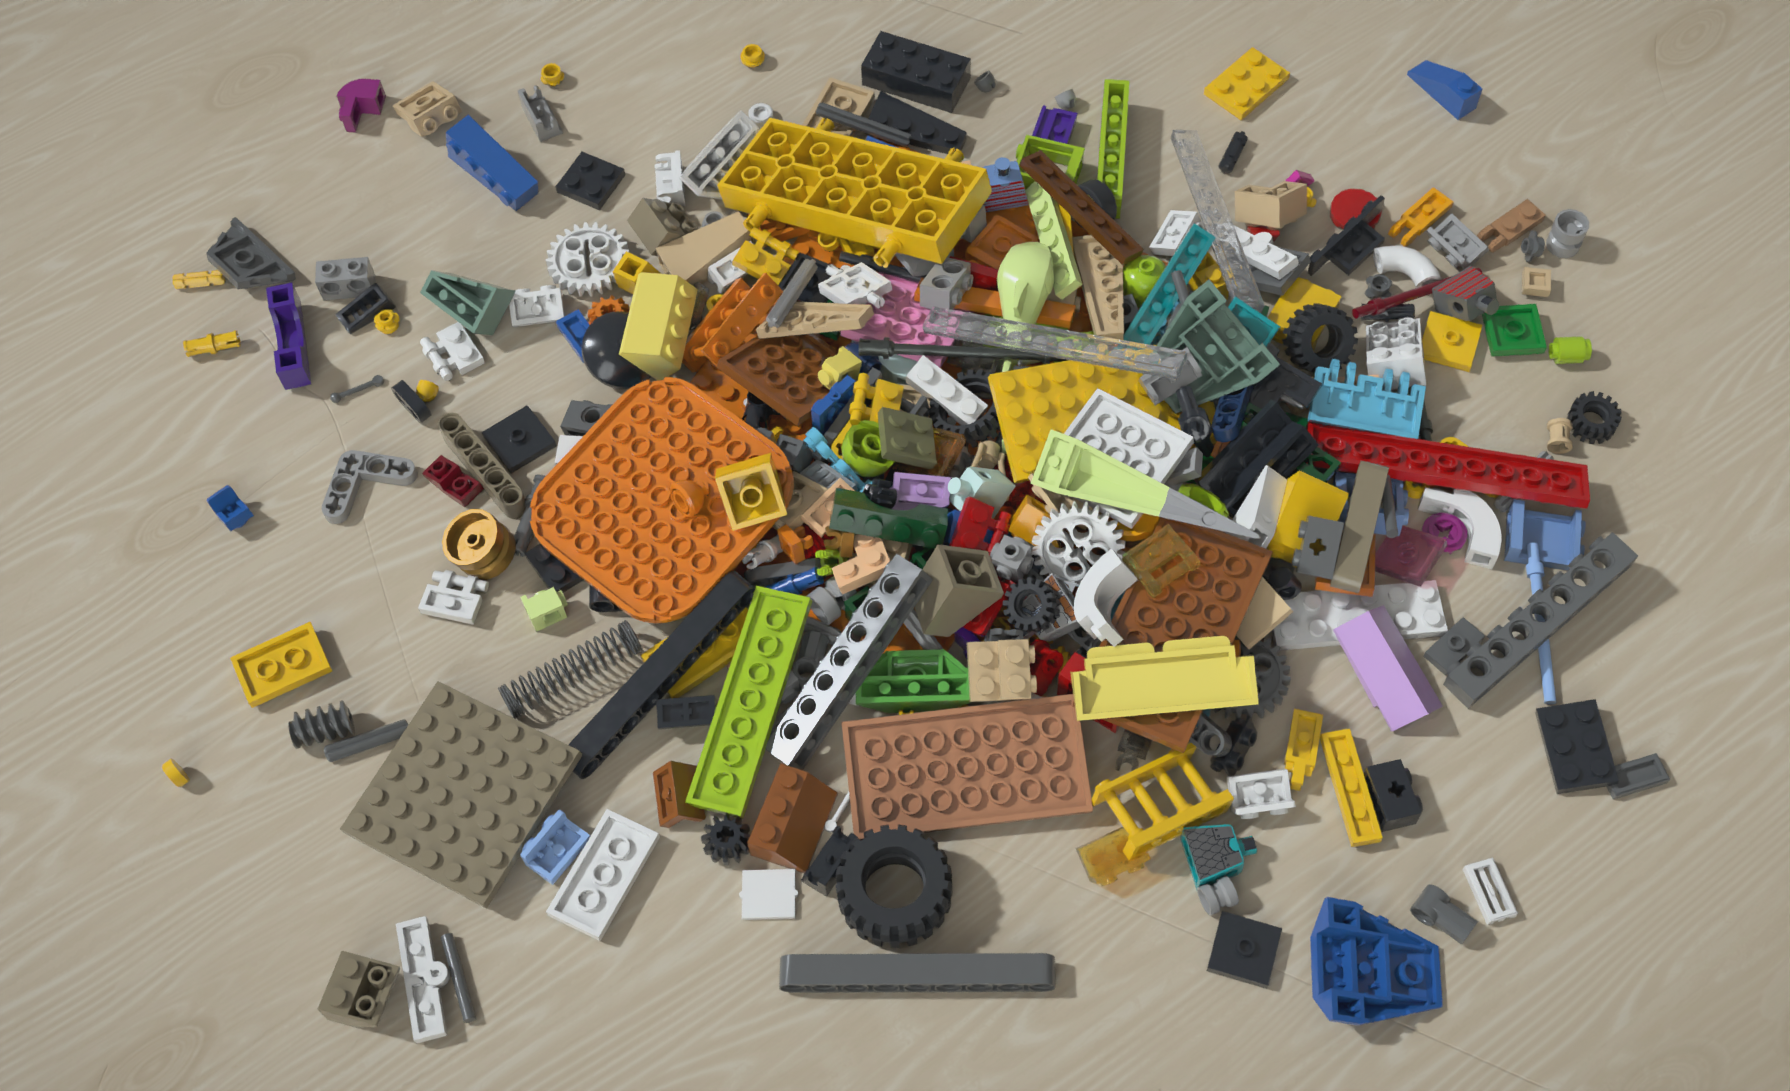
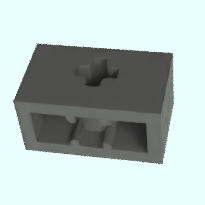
M1307 516L1306 521L1301 520L1298 537L1302 538L1301 548L1295 549L1292 566H1297V573L1327 579L1333 578L1344 525L1343 522ZM1316 539H1320V545L1324 546V550L1318 551L1316 556L1313 555L1314 550L1310 549L1309 545L1310 543H1315Z

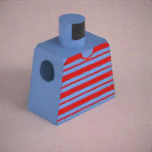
M1002 157L998 158L994 165L982 167L987 169L992 193L983 204L985 212L1028 205L1018 162H1010L1007 158Z

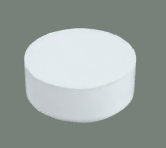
M755 104L749 109V118L759 128H762L769 118L774 119L773 110L767 104Z

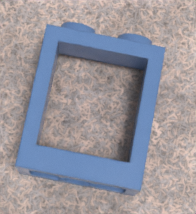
M1335 472L1332 486L1348 492V497H1351L1356 474ZM1391 478L1398 528L1397 536H1400L1402 525L1407 526L1409 519V509L1404 508L1407 504L1408 491L1403 490V481ZM1347 501L1338 519V522H1343L1344 524L1349 507ZM1380 508L1374 534L1386 535L1384 511Z

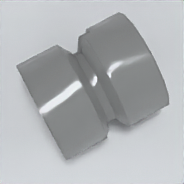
M1573 209L1563 210L1558 213L1546 240L1548 251L1559 258L1575 256L1589 229L1588 218L1582 212Z
M832 576L825 582V588L819 586L806 597L811 598V610L817 618L825 625H830L841 616V610L845 611L844 601L856 594L857 591L854 589L842 595L835 577Z

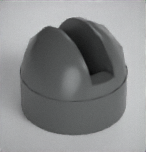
M990 70L981 74L974 81L975 85L982 92H990L996 86V80Z

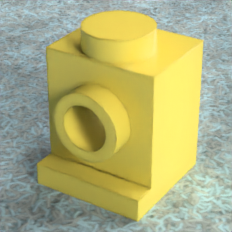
M843 346L839 348L837 355L828 357L824 361L822 370L818 372L819 381L829 390L836 382H841L847 375L857 381L862 361Z

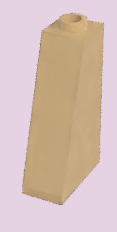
M738 211L657 247L656 253L659 265L665 274L678 275L698 289L708 281L709 266L740 248L745 240L752 242L751 236H749L750 231L744 227V219Z

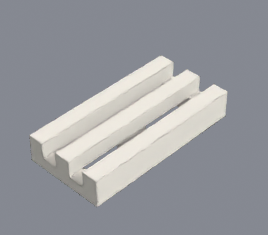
M1493 858L1464 866L1463 872L1487 925L1493 924L1495 921L1500 922L1504 921L1505 918L1511 919L1517 916L1518 912ZM1485 867L1488 868V871L1492 877L1495 887L1506 909L1505 911H1502L1498 903L1493 887L1490 884L1487 875L1483 869ZM1474 870H1476V872H1477V875H1478V877H1479V879H1480V881H1481V884H1482V886H1483V888H1484V891H1485V893H1486V895H1487V897H1488V900H1489V902H1490V904H1491V906H1492V909H1493V911H1494L1495 914H1493L1492 911H1491V908H1490V906H1489V904H1488V902H1487V899H1486V897H1485V895H1484V893H1483V890H1482V888H1481V886H1480V883H1479V881H1478V879H1477V877H1476V874H1475Z

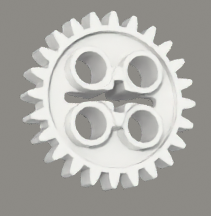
M584 222L581 229L575 224L574 231L572 232L564 229L566 234L564 237L557 234L558 243H550L552 250H547L548 258L546 259L549 276L552 277L554 284L559 283L561 290L568 288L569 294L578 290L580 297L584 294V291H588L590 297L593 296L594 290H598L600 294H603V287L605 286L612 290L611 283H616L612 271L625 252H629L628 244L624 242L623 235H617L615 228L609 231L607 224L600 229L597 222L592 227H588L587 222ZM586 242H589V250H590L589 260H590V266H591V276H588V269H587V266H586V264H587V254H586V251H585V243H586Z
M1073 501L1072 508L1069 510L1063 503L1061 504L1060 513L1052 508L1050 511L1051 519L1046 516L1042 517L1041 523L1043 526L1037 525L1035 532L1038 535L1033 536L1032 543L1038 545L1032 548V554L1040 555L1035 558L1034 564L1043 565L1040 575L1052 573L1062 577L1064 582L1069 585V590L1072 593L1074 587L1080 585L1082 579L1091 568L1087 560L1094 565L1103 556L1094 554L1092 552L1093 548L1101 547L1106 553L1112 548L1121 559H1124L1125 552L1120 549L1125 548L1126 542L1118 540L1123 536V530H1114L1117 527L1118 521L1108 522L1110 512L1107 511L1102 515L1098 514V505L1092 511L1089 510L1088 502L1084 503L1082 509H1078L1076 501ZM1079 524L1086 525L1089 531L1080 533L1075 529V526ZM1063 528H1067L1070 532V535L1066 531H1064ZM1054 540H1061L1065 543L1066 546L1063 548H1056L1052 545L1051 542ZM1074 544H1075L1077 547L1083 546V547H1084L1083 551H1082L1080 548L1074 549V548H1073V547H1074ZM1077 562L1082 566V569L1072 570L1068 564Z

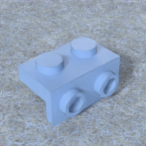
M559 809L555 815H550L544 821L542 830L537 836L530 838L525 843L521 857L527 867L553 885L583 850L590 835L567 819L565 813Z

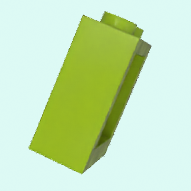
M1026 135L1023 144H1019L1016 151V159L1025 190L1036 181L1029 174L1024 173L1025 171L1020 167L1022 158L1040 150L1054 163L1067 165L1065 174L1077 184L1084 163L1085 148Z

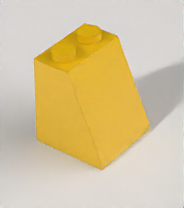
M1299 470L1287 479L1275 534L1266 549L1273 551V558H1280L1292 563L1295 549L1301 548L1302 538L1298 537L1301 520L1306 521L1307 516L1338 521L1349 493ZM1316 539L1315 543H1310L1309 548L1314 550L1313 555L1317 556L1318 551L1324 550V546L1320 545V539Z

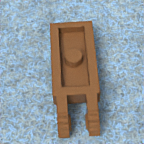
M1526 199L1483 228L1477 234V237L1483 242L1494 235L1496 239L1492 240L1488 246L1489 251L1494 253L1544 221L1546 215L1529 199Z

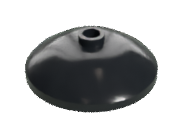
M610 312L598 317L587 328L582 340V357L588 371L601 383L617 389H630L636 384L649 380L652 377L619 355L620 342L623 339L628 312Z

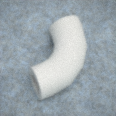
M1398 245L1379 247L1373 251L1374 263L1379 273L1391 271L1404 273L1412 279L1416 288L1441 280L1439 271L1431 260L1415 249Z

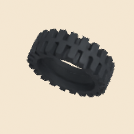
M968 370L966 376L963 372L957 374L958 378L955 380L970 392L992 394L988 381V376L992 374L991 372L987 371L985 373L984 370H978L975 373L974 370ZM930 400L929 405L931 408H929V415L932 419V424L937 433L951 443L953 447L957 448L960 445L968 448L969 443L972 448L978 447V441H988L987 437L989 436L994 439L998 436L996 430L1001 431L994 401L989 411L979 420L968 425L955 426L947 423L948 412L935 400Z

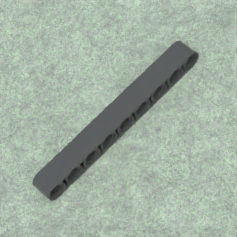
M1046 953L788 954L780 957L779 989L791 993L1047 992L1056 988L1055 957Z

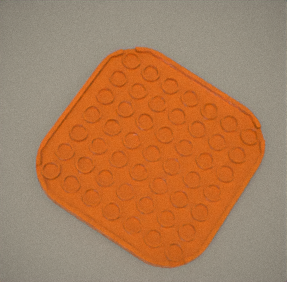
M664 377V380L653 382L646 380L631 387L620 396L544 477L536 488L531 500L530 507L532 513L530 524L536 538L548 552L629 616L648 623H667L689 615L724 576L741 562L780 518L733 531L715 480L716 469L771 453L780 479L786 509L794 489L793 472L787 457L774 442L696 386L685 380L673 377ZM679 480H690L695 483L701 481L706 486L708 495L704 497L702 509L693 518L684 516L676 508L670 495L672 483Z

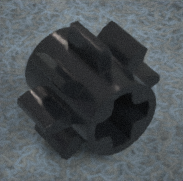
M873 479L872 484H866L862 492L875 504L888 509H892L897 501V491L895 488H891V481Z

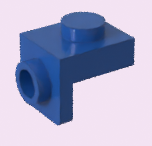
M226 485L206 500L219 520L230 532L235 528L242 527L247 523L248 519L254 516L230 485Z

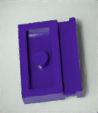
M1043 105L1032 136L1069 144L1078 113L1053 108V110L1046 109V106Z

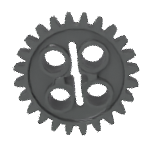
M1269 638L1265 642L1259 641L1250 649L1240 640L1241 657L1252 654L1255 666L1264 665L1269 669L1262 672L1255 668L1259 704L1214 708L1215 713L1224 709L1226 719L1231 713H1235L1237 719L1241 718L1242 714H1246L1247 717H1251V720L1253 713H1257L1262 719L1264 718V709L1273 713L1275 709L1274 703L1277 705L1282 704V696H1287L1289 688L1286 686L1290 685L1291 677L1287 676L1290 673V666L1284 665L1287 660L1286 655L1278 656L1280 646L1270 648L1272 639Z

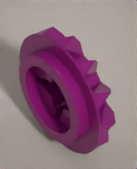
M1436 513L1429 516L1421 529L1422 540L1426 541L1428 548L1432 547L1437 550L1438 554L1448 552L1451 555L1454 551L1461 550L1467 540V529L1464 523L1458 517L1449 513ZM1451 529L1448 538H1437L1439 531L1443 533Z

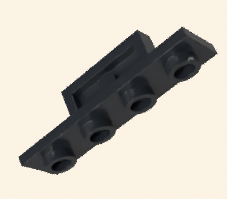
M1382 195L1374 202L1372 200L1369 201L1357 218H1350L1345 224L1344 230L1339 234L1334 233L1321 251L1317 249L1310 256L1311 262L1308 268L1310 276L1316 273L1327 261H1331L1349 276L1373 254L1375 248H1379L1384 243L1385 238L1368 225L1382 211L1385 200Z

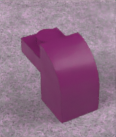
M353 80L345 84L338 91L336 97L340 104L339 119L343 122L346 132L356 133L361 114L381 115L386 94L380 80Z

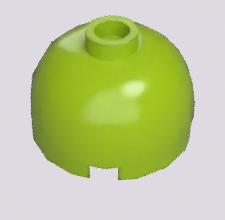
M1141 255L1124 265L1123 296L1132 294L1138 308H1141V305L1166 268L1163 261L1155 256Z
M868 420L860 421L858 425H853L846 433L841 446L842 456L854 473L862 477H874L882 475L895 463V461L882 458L879 423Z

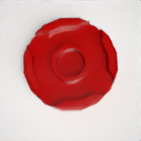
M1351 188L1341 191L1334 197L1330 205V218L1337 228L1340 226L1344 229L1345 224L1350 218H1357L1361 214L1363 207L1372 200L1374 202L1377 198L1372 193L1362 189ZM1382 211L1368 223L1373 229L1379 223Z

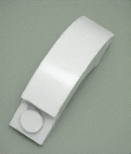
M1425 487L1418 510L1430 514L1449 513L1458 517L1467 529L1468 547L1464 562L1492 570L1500 552L1501 528L1496 515L1488 504L1469 490L1454 489L1452 494H1449L1441 489Z
M1112 548L1089 569L1082 579L1074 600V614L1078 623L1094 640L1098 638L1102 642L1107 639L1115 647L1123 638L1111 623L1110 614L1117 598L1138 579Z

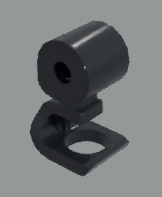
M1287 567L1276 568L1270 574L1269 579L1265 578L1283 600L1295 598L1302 589L1300 580Z

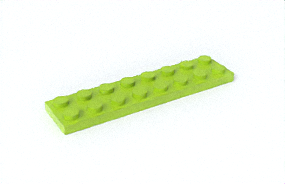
M756 586L685 801L687 804L721 814L728 813L730 816H739L741 819H744L767 741L773 728L812 605L810 597Z

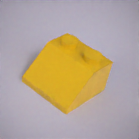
M771 453L716 469L715 480L733 531L787 515L780 479Z

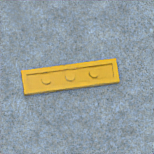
M1350 729L1321 733L1320 742L1351 847L1380 843L1383 837Z

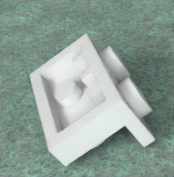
M1170 210L1149 247L1152 254L1173 256L1194 223L1205 230L1198 213Z
M555 285L542 286L540 291L530 292V289L527 288L517 289L509 303L512 326L519 327L556 322L565 317L562 299L563 291L560 288H556Z

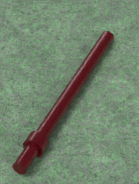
M1475 268L1482 273V270L1480 268ZM1451 277L1384 299L1375 298L1369 300L1366 305L1352 309V316L1355 319L1370 314L1375 316L1384 313L1388 308L1433 294L1432 289Z

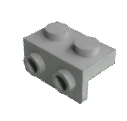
M1453 214L1449 215L1435 229L1429 227L1426 230L1430 238L1427 240L1436 251L1442 249L1447 254L1446 260L1454 268L1460 266L1464 270L1474 265L1489 251L1488 246Z

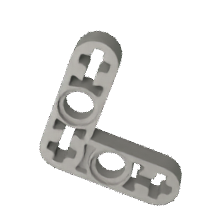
M349 450L343 453L339 458L322 504V512L326 520L332 524H340L348 518L362 480L400 486L412 484L418 475L414 463L407 458ZM375 464H385V468L381 472L374 473L371 471ZM341 483H351V487L347 491H337Z

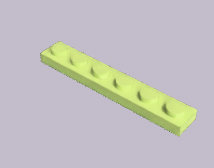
M1034 182L1025 192L1040 243L1050 249L1054 269L1053 288L1055 294L1063 300L1082 285V281L1058 203L1037 182Z

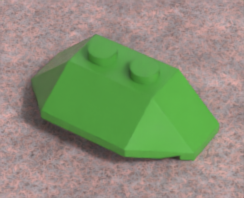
M944 649L886 651L878 659L856 692V705L885 713H899V710H903L904 713H909L910 710H914V713L958 708L971 703L969 701L968 668Z

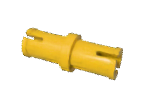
M234 330L217 335L209 333L203 338L184 340L183 346L185 351L188 350L186 352L187 357L208 352L217 354L218 350L241 347L240 337H237L239 335L238 331Z

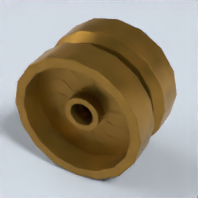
M470 509L456 516L446 528L442 540L443 552L448 560L467 575L477 576L479 580L494 578L506 570L514 558L516 549L515 538L510 530L492 514L482 509Z

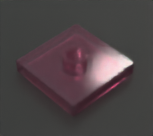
M1402 525L1400 536L1395 538L1386 537L1375 553V572L1421 587L1448 546L1447 540Z

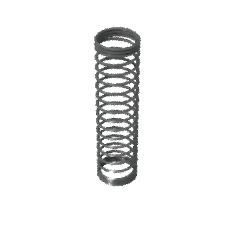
M624 620V622L618 623L619 633L611 627V638L607 633L602 632L603 643L597 636H594L595 647L590 641L586 640L587 652L578 644L577 651L579 657L572 649H569L571 662L565 654L561 653L560 657L564 668L554 657L552 663L555 671L547 662H544L547 676L540 667L536 666L539 681L531 671H528L527 675L531 686L520 675L519 681L523 691L511 679V686L516 698L506 684L501 685V687L498 686V690L513 718L516 719L525 714L515 686L531 710L534 707L524 683L537 703L542 706L532 678L547 701H550L540 673L555 696L558 697L559 694L548 668L563 691L567 692L556 663L571 686L575 688L564 658L580 683L583 684V680L572 654L578 660L588 678H592L580 649L598 675L600 672L591 655L589 646L595 652L605 670H608L601 655L597 641L608 655L612 664L616 666L604 635L610 641L622 662H624V658L615 641L613 632L617 635L630 657H632L629 648L634 655L642 652L641 644L628 621Z

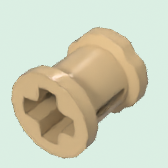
M1556 418L1548 421L1547 429L1550 432V440L1547 442L1548 451L1555 454H1564L1572 450L1573 443L1570 440V431L1573 428V424L1569 419Z

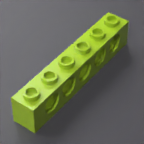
M1105 79L1097 180L1105 183L1114 195L1117 205L1115 219H1120L1130 81Z

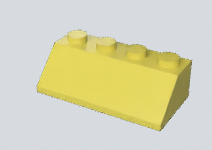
M645 272L638 274L619 355L656 380H664V377H669L680 370L698 289L678 275Z

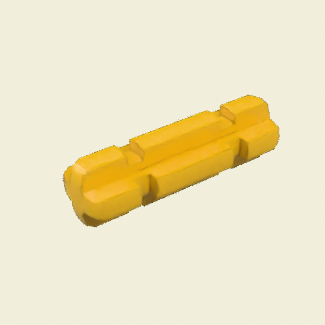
M211 270V273L209 271L187 273V276L184 273L174 274L172 281L175 289H186L187 286L189 288L211 286V283L214 286L223 285L225 283V276L218 270Z

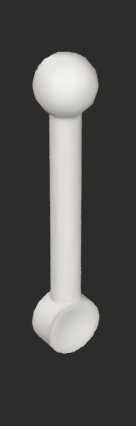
M849 792L832 820H828L825 823L827 832L833 833L837 826V821L850 801Z

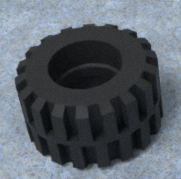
M1314 303V305L1308 304L1303 306V310L1297 309L1294 312L1295 318L1289 317L1287 323L1290 325L1288 329L1284 328L1283 330L1286 338L1282 339L1283 345L1288 346L1284 351L1287 356L1291 357L1290 361L1293 364L1315 373L1318 366L1330 368L1332 359L1340 361L1339 370L1342 369V363L1347 365L1351 361L1348 357L1356 352L1353 346L1358 344V338H1355L1354 334L1358 333L1357 327L1351 326L1354 321L1351 317L1346 316V312L1328 305ZM1325 324L1329 332L1328 342L1321 351L1314 353L1311 345L1312 336L1317 328Z

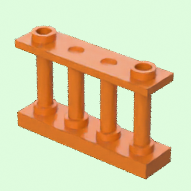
M763 273L752 288L742 278L736 279L687 338L682 363L691 372H697L707 359L717 367L720 358L741 345L781 296L783 290L767 273Z

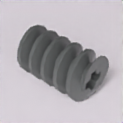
M343 700L340 701L339 710H336L333 704L329 703L327 713H324L321 706H317L315 716L312 715L309 709H305V718L303 719L298 712H294L293 721L288 723L291 741L296 749L301 748L302 741L306 746H312L314 739L317 743H323L325 735L330 741L336 739L337 733L341 738L347 737L348 729L355 735L351 711Z

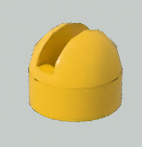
M821 232L818 235V243L825 251L831 252L838 248L840 244L839 237Z
M419 380L416 387V394L423 402L434 400L439 391L438 385L427 380Z

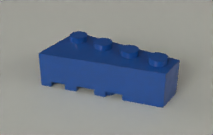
M469 115L446 131L448 157L499 197L504 205L510 206L517 211L538 194V181Z

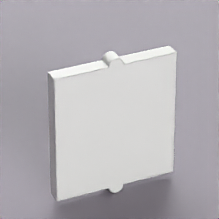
M795 869L742 870V891L739 893L742 899V920L795 919V898L798 897V891L795 890Z

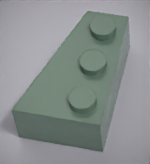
M431 270L420 293L472 333L493 335L516 290L452 273Z

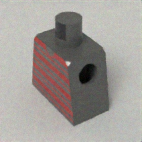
M1472 266L1467 267L1432 289L1435 311L1465 321H1471L1484 312L1493 315L1499 308L1494 282Z

